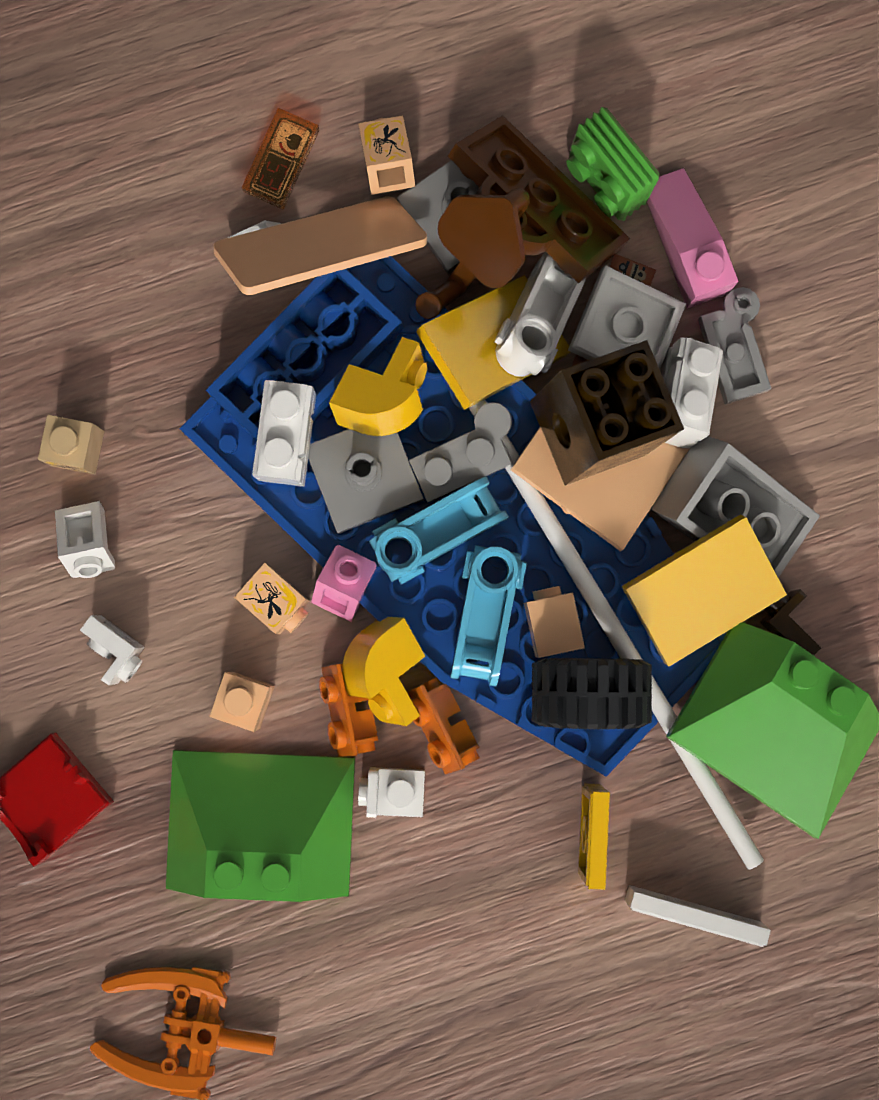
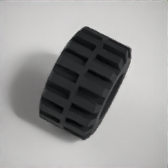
M540 659L532 663V721L541 726L552 728H641L652 722V664L642 659Z

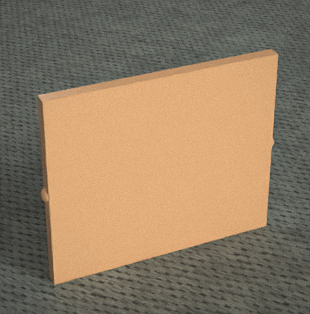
M539 427L510 470L560 506L564 513L572 515L616 549L622 551L689 449L663 443L643 457L564 485L543 431Z

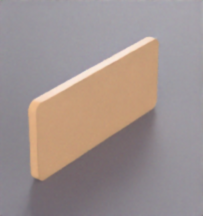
M386 196L216 241L214 243V255L240 291L246 295H253L422 248L427 244V234L397 199Z

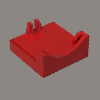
M56 732L48 735L0 777V820L20 843L28 861L33 867L46 861L114 802Z

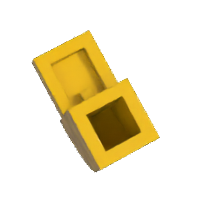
M402 337L383 375L351 364L348 365L329 401L337 425L366 435L386 436L407 428L418 418L423 408L417 389L422 386L427 373V364L424 362L419 342Z
M387 617L380 622L376 620L362 630L349 644L342 666L344 685L348 695L368 698L370 710L380 721L408 726L420 715L399 677L425 657L405 618Z

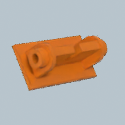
M343 663L321 667L323 677L319 681L320 693L323 701L329 706L331 722L328 724V736L332 747L337 749L338 757L356 756L360 753L375 751L374 741H378L374 715L370 709L356 712L355 703L369 699L348 695L341 669Z
M435 677L407 692L420 715L413 722L422 728L429 742L427 746L429 755L435 765L442 768L444 774L462 770L466 765L480 758L476 751L480 747L466 720L463 719L451 726L447 719L461 711L448 685L443 684Z

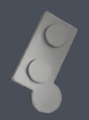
M745 287L735 288L729 292L724 298L723 311L719 310L705 314L698 319L705 343L723 350L718 385L725 404L762 394L771 389L752 327L748 325V322L752 321L759 312V298L755 292Z
M498 403L483 405L475 414V430L409 460L427 502H432L514 464L501 439L508 434L512 425L511 414L506 407Z

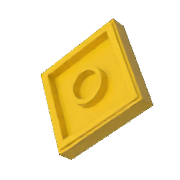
M584 783L581 798L578 874L588 889L605 890L610 792L600 784Z

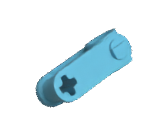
M486 476L400 523L395 518L372 531L374 538L369 542L375 551L379 566L387 573L391 582L398 579L401 585L425 572L423 565L509 517L506 511H500L487 488L490 482ZM475 499L478 501V503H479V505H480V507H481V509L483 510V512H484L485 515H483V513H482V511L480 510V508H479L477 502L475 501ZM402 539L411 546L412 556L406 563L394 564L386 557L385 548L392 540Z
M475 545L474 552L467 551L462 578L469 580L450 678L458 679L462 675L488 680L490 686H497L515 590L522 589L527 562L521 561V554L510 552L502 547L487 548ZM489 557L501 558L507 566V575L500 583H489L482 576V564ZM466 660H480L488 662V664L483 665L478 663L467 662Z

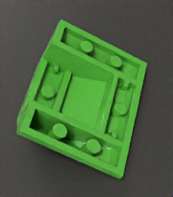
M742 622L728 630L666 737L813 838L819 839L879 731V712L867 692L795 642Z
M173 750L166 889L203 898L291 902L349 896L355 757Z

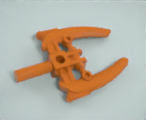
M194 966L192 969L149 967L108 977L102 982L101 987L107 993L148 989L174 991L175 1009H172L171 1014H166L163 1023L169 1024V1030L161 1032L160 1038L163 1041H167V1057L161 1064L144 1060L126 1053L104 1040L94 1042L90 1046V1051L110 1068L132 1080L147 1086L171 1091V1095L208 1100L211 1096V1091L206 1088L207 1081L215 1074L216 1065L210 1066L211 1056L220 1047L273 1056L277 1037L224 1028L225 1020H221L219 1017L220 1006L226 1008L228 997L223 990L224 983L231 979V974L228 971L223 972ZM191 995L200 997L198 1013L191 1018L187 1017V1011H185L186 1001ZM182 1044H185L191 1052L188 1067L179 1066L180 1061L177 1058L178 1049H181Z

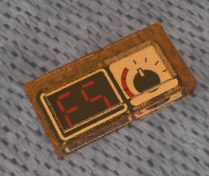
M277 108L241 187L242 191L284 210L320 131L319 125Z

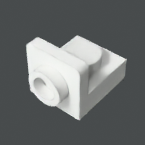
M100 501L55 510L58 558L70 576L73 578H92L98 576L101 572L114 570L115 560L107 544L105 510Z
M91 615L80 629L81 632L90 638L87 645L107 659H110L112 655L117 657L101 680L107 685L118 684L120 680L125 683L128 682L142 664V660L138 656L145 647L102 615Z
M370 767L368 778H360L358 805L367 806V817L376 818L377 815L423 817L425 770Z

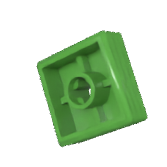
M600 107L599 113L593 112L591 119L586 118L584 124H578L569 151V159L566 161L567 167L579 182L582 183L586 180L597 193L594 195V199L601 211L608 217L615 215L618 220L625 221L627 215L631 216L634 210H639L641 205L646 204L659 180V172L607 108Z

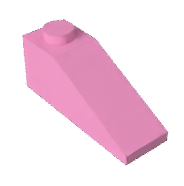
M683 168L660 176L647 203L684 303H686V308L688 309L728 295L739 282L724 241L685 169Z

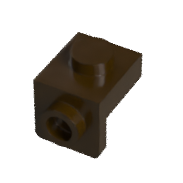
M801 589L792 590L783 598L766 607L764 610L768 614L759 623L770 633L793 641L812 655H815L821 647L789 616L807 595Z

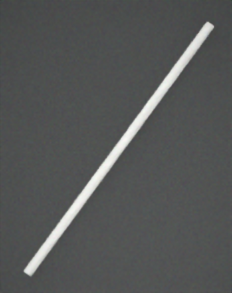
M485 399L469 407L474 418L478 409L487 404ZM505 435L501 439L513 463H515L519 455L507 435ZM513 465L506 467L505 469L620 659H642L543 494L512 472L510 469ZM652 676V712L667 735L677 715ZM671 741L747 869L760 865L764 861L763 857L707 765Z

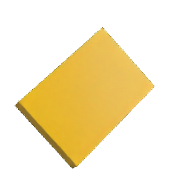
M525 275L422 324L416 331L464 410L532 375L518 377L507 373L497 361L495 352L497 343L494 342L503 322L510 318L528 281ZM562 334L556 345L558 351L552 364L570 353L568 351L569 345Z
M741 514L622 586L663 662L667 666L673 665L787 595L750 523Z

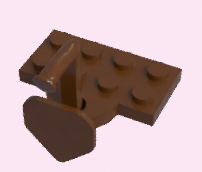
M502 115L457 142L447 156L460 168L462 174L472 180L479 189L475 195H459L454 198L440 217L438 222L439 238L445 248L460 263L445 283L432 292H424L419 295L415 307L421 317L433 319L439 315L442 309L463 295L476 278L488 287L501 288L509 283L525 262V255L535 256L543 252L550 255L557 262L559 268L579 284L613 257L614 254L618 253L630 238Z

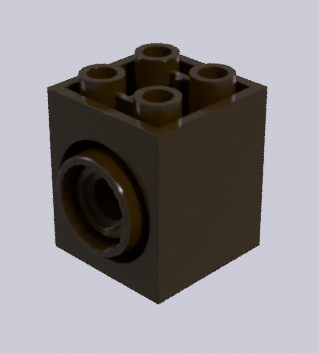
M647 340L561 370L530 400L564 485L643 457L684 430V426Z

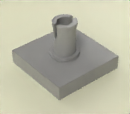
M452 160L416 184L415 187L410 188L397 197V201L426 232L427 245L447 274L454 271L460 261L442 244L438 235L439 219L454 198L459 195H475L479 189L472 180L462 174L460 168Z
M348 429L310 444L308 459L338 534L423 501V496L398 433L386 436H371Z

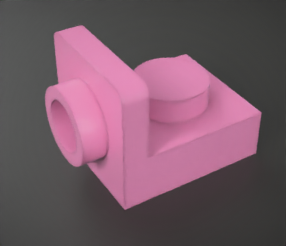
M335 546L316 581L311 603L352 622L360 607V601L365 589L375 572L376 563L343 546Z

